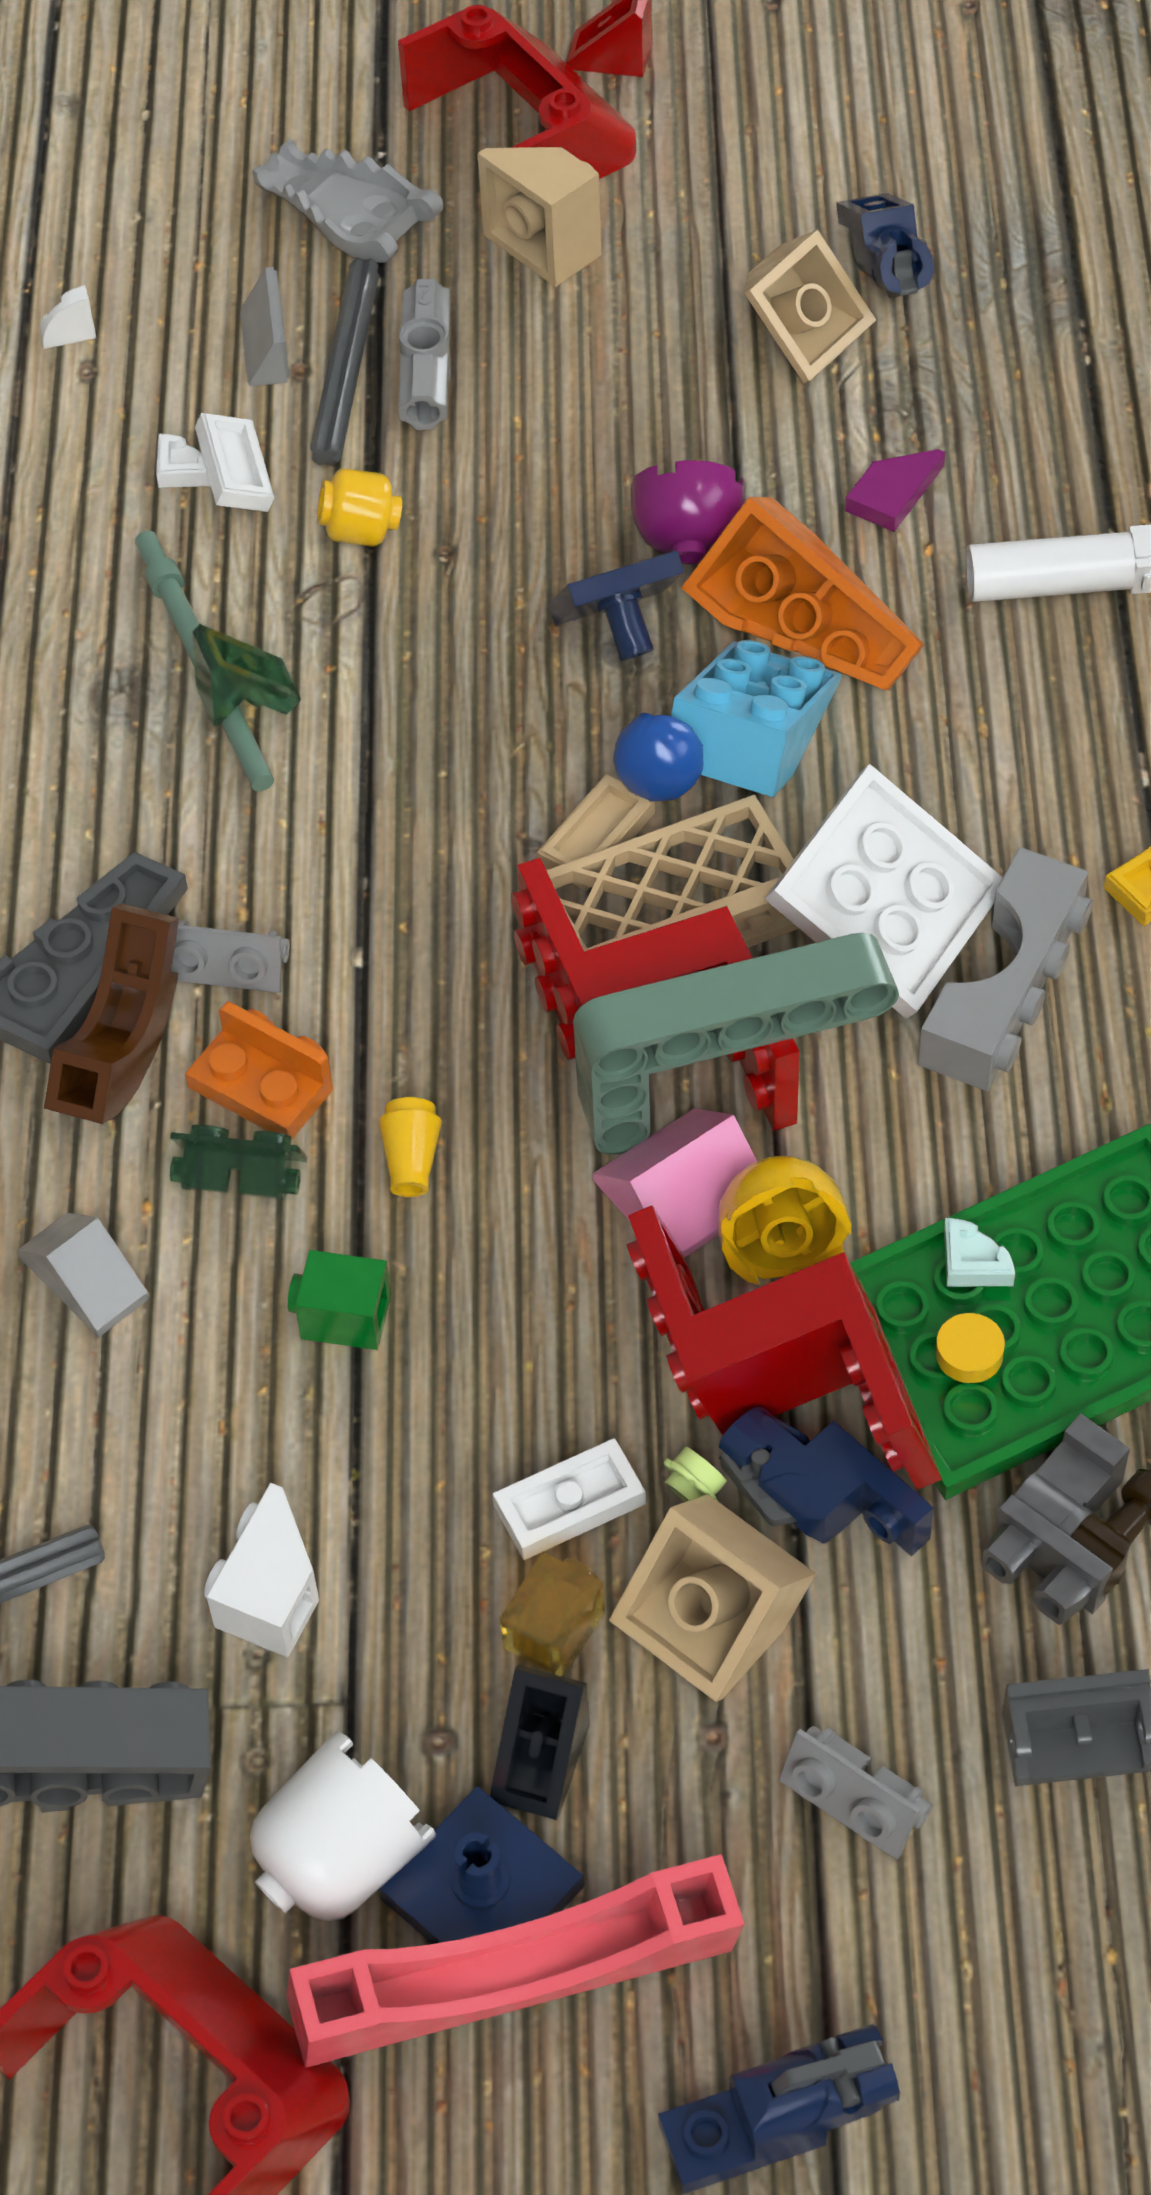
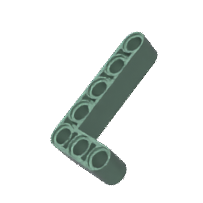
M863 932L849 934L600 996L582 1005L575 1013L573 1020L577 1091L597 1150L604 1154H622L649 1137V1074L871 1019L889 1010L897 1002L899 992L877 938L872 934Z

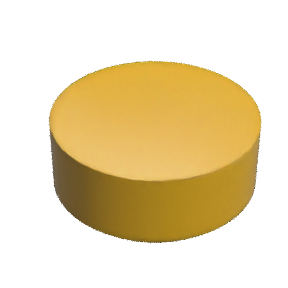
M964 1313L948 1319L941 1326L937 1336L936 1359L939 1367L947 1376L963 1383H979L991 1378L997 1373L1003 1361L1005 1347L1003 1333L994 1321L980 1314Z

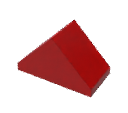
M615 0L585 22L574 32L566 64L572 70L643 77L652 47V0Z

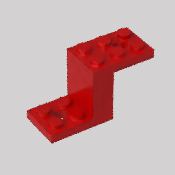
M541 857L517 865L519 891L511 893V902L521 928L514 930L515 944L523 964L526 966L533 963L539 976L535 977V986L545 1012L555 1010L560 1021V1024L556 1025L557 1035L567 1060L576 1058L573 1022L575 1013L588 1001L600 996L753 958L727 906L584 951ZM791 1038L728 1054L727 1057L731 1062L740 1061L746 1074L743 1076V1083L747 1098L755 1111L764 1110L773 1131L797 1124L800 1051L794 1039Z
M651 1205L628 1215L637 1239L627 1244L629 1255L642 1281L647 1280L653 1295L646 1299L652 1319L660 1335L667 1336L673 1352L666 1355L672 1375L682 1393L687 1392L699 1420L710 1416L723 1436L737 1419L754 1407L763 1406L773 1416H776L854 1383L855 1387H859L866 1405L862 1406L870 1430L877 1444H881L892 1471L895 1472L905 1468L917 1490L942 1480L877 1313L845 1252L705 1310L689 1264L654 1206Z

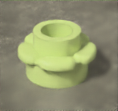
M684 1447L673 1461L668 1458L664 1461L665 1468L671 1473L664 1484L684 1502L707 1494L717 1500L715 1495L727 1482L716 1468L688 1447Z

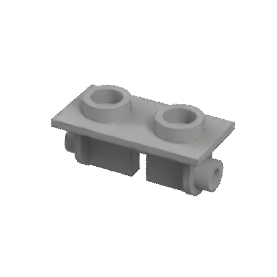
M181 920L178 923L171 971L179 973L177 981L280 993L281 963H286L288 960L289 939L279 937L277 931H270L268 935L189 926L188 921Z
M811 1726L807 1732L799 1729L795 1734L779 1781L858 1833L865 1840L898 1860L902 1855L912 1827L919 1829L932 1810L933 1804L923 1798L925 1791L919 1786L914 1787L884 1766L873 1776L869 1775L864 1770L867 1768L871 1758L837 1736L836 1732L829 1727L823 1732L815 1726Z

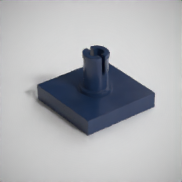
M678 550L567 584L548 604L554 625L557 626L592 614L605 612L621 661L653 651L654 648L638 601L662 593L685 573Z
M476 1786L434 1830L436 1837L379 1889V1894L383 1902L431 1944L506 1929L560 1912L585 1887L582 1873L480 1787Z

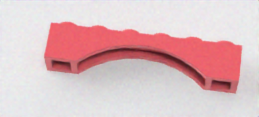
M722 1854L652 1872L619 1889L580 1905L506 1929L424 1946L395 1949H365L289 1969L286 1998L305 2067H310L731 1952L745 1924Z

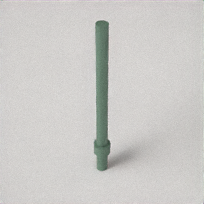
M153 531L141 532L135 538V544L147 567L144 576L153 595L162 599L252 789L255 791L267 790L273 785L274 777L182 590L184 586L183 576L176 562L171 558H167L156 534Z

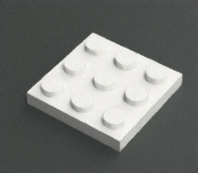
M869 764L857 775L765 897V900L816 943L862 932L875 936L899 992L897 1002L892 1008L905 1019H908L919 1010L995 903L996 890L1003 877Z

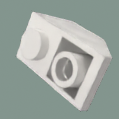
M270 1483L259 1504L253 1502L244 1511L237 1528L236 1538L238 1541L227 1561L220 1559L212 1568L205 1585L204 1595L208 1601L214 1628L288 1658L317 1606L319 1596L313 1568L283 1487Z

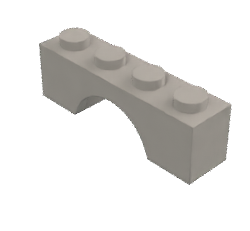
M1019 847L996 890L992 929L1006 940L1016 957L1004 970L987 979L966 983L946 982L921 1028L919 1066L987 1092L999 1070L1010 1071L1020 1049L1021 1037L1017 1035L1024 1023L1032 1026L1036 1022L1046 995V991L1042 989L1048 977L1055 980L1058 979L1068 957L1070 945L1066 944L1071 932L1081 934L1089 919L1093 906V899L1085 897L1089 871Z

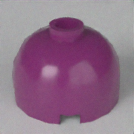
M675 461V472L658 475V465H655L635 475L631 483L633 520L645 543L662 554L678 550L682 564L687 565L701 562L745 503V482L743 478L737 482L734 469L710 461Z

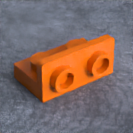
M226 1001L219 1009L222 1026L221 1032L185 1073L188 1088L290 1143L333 1091L328 1056L323 1048L314 1040L305 1036L297 1038L276 1027L260 1011L255 1009H248L246 1011Z

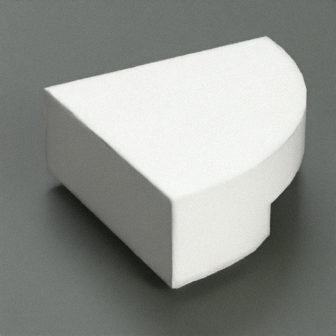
M77 287L64 293L60 297L61 302L48 315H44L40 323V337L43 349L96 338L86 287Z
M159 434L156 468L158 487L211 486L202 452L186 444V439L183 437Z

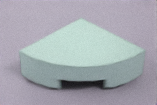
M945 1218L944 1241L947 1287L1014 1285V1265L1009 1252L1004 1246H999L990 1237L978 1231L977 1225L969 1221Z

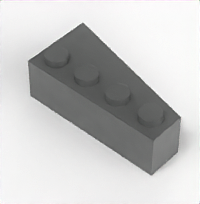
M18 1680L6 1686H0V1806L10 1802L31 1801L40 1806L44 1813L70 1810V1807L83 1803L88 1795L102 1794V1801L108 1806L202 1798L211 1769L208 1689L189 1688L183 1683L173 1681L156 1683L149 1688H118L116 1684L108 1681H89L78 1687H47L44 1683L36 1680Z

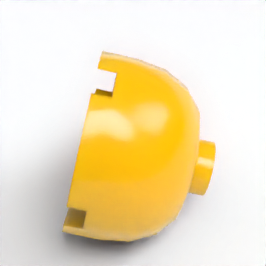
M793 1156L768 1157L749 1164L734 1176L719 1202L718 1236L723 1254L730 1269L747 1282L760 1285L758 1277L763 1279L785 1277L844 1252L842 1244L847 1238V1234L851 1235L852 1224L849 1213L833 1178L817 1165Z

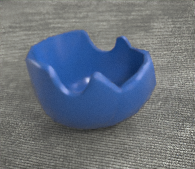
M643 712L635 717L625 728H622L617 738L613 755L616 775L630 793L650 802L675 800L689 791L700 777L704 766L703 744L690 725L670 715L653 716Z

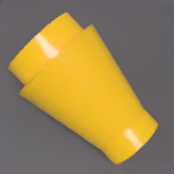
M403 1097L391 1100L385 1105V1114L378 1121L390 1174V1191L402 1197L425 1195L429 1191V1176L442 1120L436 1115L435 1104L429 1100L417 1097Z

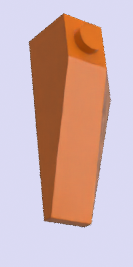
M748 497L681 587L723 625L772 642V645L787 651H794L819 660L829 668L883 690L891 689L925 645L808 527L773 497Z

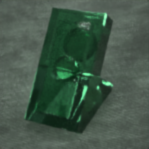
M199 624L192 631L196 687L213 726L220 725L244 699L256 707L263 705L285 715L301 701L282 658L202 624Z

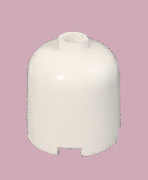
M336 1731L268 1801L253 1821L250 1834L252 1853L264 1871L255 1883L284 1914L296 1905L315 1919L333 1921L347 1917L363 1905L436 1837V1832L428 1824L423 1825L418 1822L413 1826L410 1823V1820L420 1810L372 1758L362 1766L355 1758L351 1760L344 1754L353 1746V1743L345 1734Z

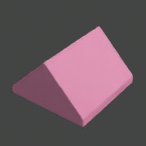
M694 1108L593 1173V1181L628 1220V1215L653 1205L684 1257H687L718 1236L719 1202L734 1176L749 1164L757 1162L733 1114Z

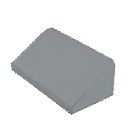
M265 267L240 312L247 382L250 386L286 383L287 378H290L277 270H274V267Z

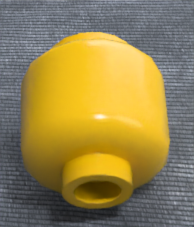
M342 468L333 475L331 480L322 481L318 499L317 524L325 526L327 535L332 541L376 547L385 539L388 529H398L402 512V497L392 495V485L386 475Z

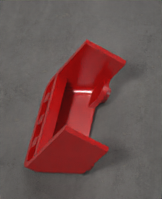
M471 5L398 40L403 104L409 112L495 71L539 114V121L546 129L510 148L562 147L579 160L589 163L599 173V179L629 165L635 159L636 132L634 128L543 41L497 11L483 5Z
M147 1916L70 1941L0 2008V2072L10 2080L76 2013L91 2014L105 2010L132 1987L233 2081L218 2097L211 2109L209 2132L216 2149L234 2168L208 2195H278L345 2123L350 2111V2095L346 2080L341 2071L331 2061L305 2067L295 2028L180 1923L166 1916Z

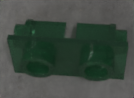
M191 1125L190 1134L171 1132L170 1139L183 1149L184 1153L183 1157L174 1156L172 1158L170 1181L181 1183V1187L184 1190L192 1189L228 1193L231 1170L241 1171L238 1190L240 1195L285 1200L287 1194L298 1195L301 1171L300 1169H291L292 1161L307 1162L308 1156L298 1145H291L292 1137L289 1135L269 1131H255L253 1141L228 1138L229 1130L211 1125Z

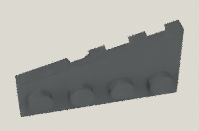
M133 852L77 897L78 906L62 919L54 921L50 918L33 932L34 941L10 959L6 955L1 957L0 1040L51 1064L53 1048L68 1041L79 1031L92 1007L100 982L112 907L123 903L168 915L188 890L185 874Z

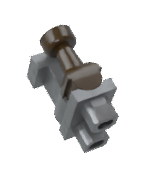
M1080 1413L1065 1430L1063 1441L1042 1466L1023 1482L1015 1495H1011L999 1508L996 1530L983 1552L981 1564L983 1569L1001 1583L1010 1585L1026 1567H1029L1044 1578L1042 1583L1035 1589L1033 1602L1040 1612L1058 1625H1062L1082 1608L1093 1615L1105 1601L1106 1594L1116 1584H1119L1124 1574L1130 1545L1146 1524L1151 1525V1471L1146 1469L1137 1470L1121 1489L1124 1505L1106 1521L1097 1516L1095 1512L1123 1482L1130 1448Z

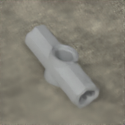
M416 279L414 285L404 289L403 321L399 332L401 353L399 417L401 421L411 424L415 430H434L439 422L447 419L448 381L451 376L449 350L451 292L449 288L438 284L436 279Z

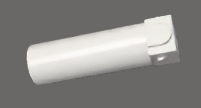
M1151 525L1130 526L1129 532L967 545L966 579L970 601L978 602L1130 589L1131 594L1151 593Z

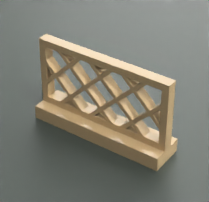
M755 794L547 870L555 889L573 882L592 888L584 905L560 899L584 951L725 906L728 907L748 948L799 929L765 900V897L781 877L764 883L747 879L754 862L779 868L781 873L784 874L794 860ZM748 818L757 831L751 844L722 836L726 826ZM683 842L703 847L696 864L666 855L670 847ZM714 850L744 858L737 875L707 867ZM631 862L648 868L639 885L611 877L615 867ZM659 871L688 879L681 896L651 888ZM699 882L729 890L726 897L708 904L692 900ZM603 891L633 899L624 917L595 909ZM643 903L673 911L670 918L651 925L636 921ZM588 923L617 931L613 939L589 948L586 947L581 938Z

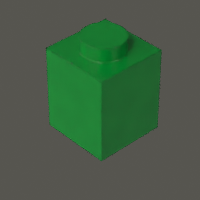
M309 1250L303 1274L294 1273L288 1292V1311L297 1315L301 1339L378 1350L392 1295L387 1260Z

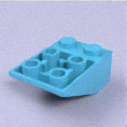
M733 641L674 698L671 716L690 725L703 744L704 766L701 775L774 797L792 778L840 683L842 673L825 669V665L814 658H789L772 653L767 645L757 641Z

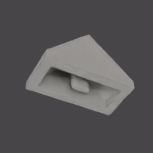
M67 1212L17 1250L18 1257L98 1338L149 1300L147 1290L98 1217Z

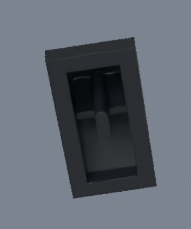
M519 1664L516 1666L490 1791V1797L497 1803L550 1819H558L590 1726L587 1683Z

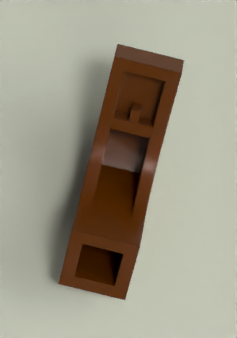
M123 903L112 907L103 967L95 999L79 1031L68 1041L53 1048L44 1109L104 1124L118 1115L133 1098L158 1050L173 1003L179 973L171 971L179 918Z

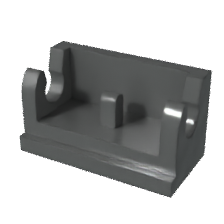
M1149 1669L1006 1685L1002 1718L1015 1786L1151 1772V1678Z

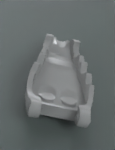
M288 139L280 146L279 152L270 154L268 162L263 167L259 165L253 170V178L256 185L275 196L289 201L335 247L352 257L363 260L371 258L379 263L389 261L398 251L396 241L418 221H431L443 210V199L434 191L419 189L389 164L380 167L369 156H365L360 163H357L347 150H342L338 155H335L329 149H325L320 154V157L313 152L307 155L297 148L294 140Z

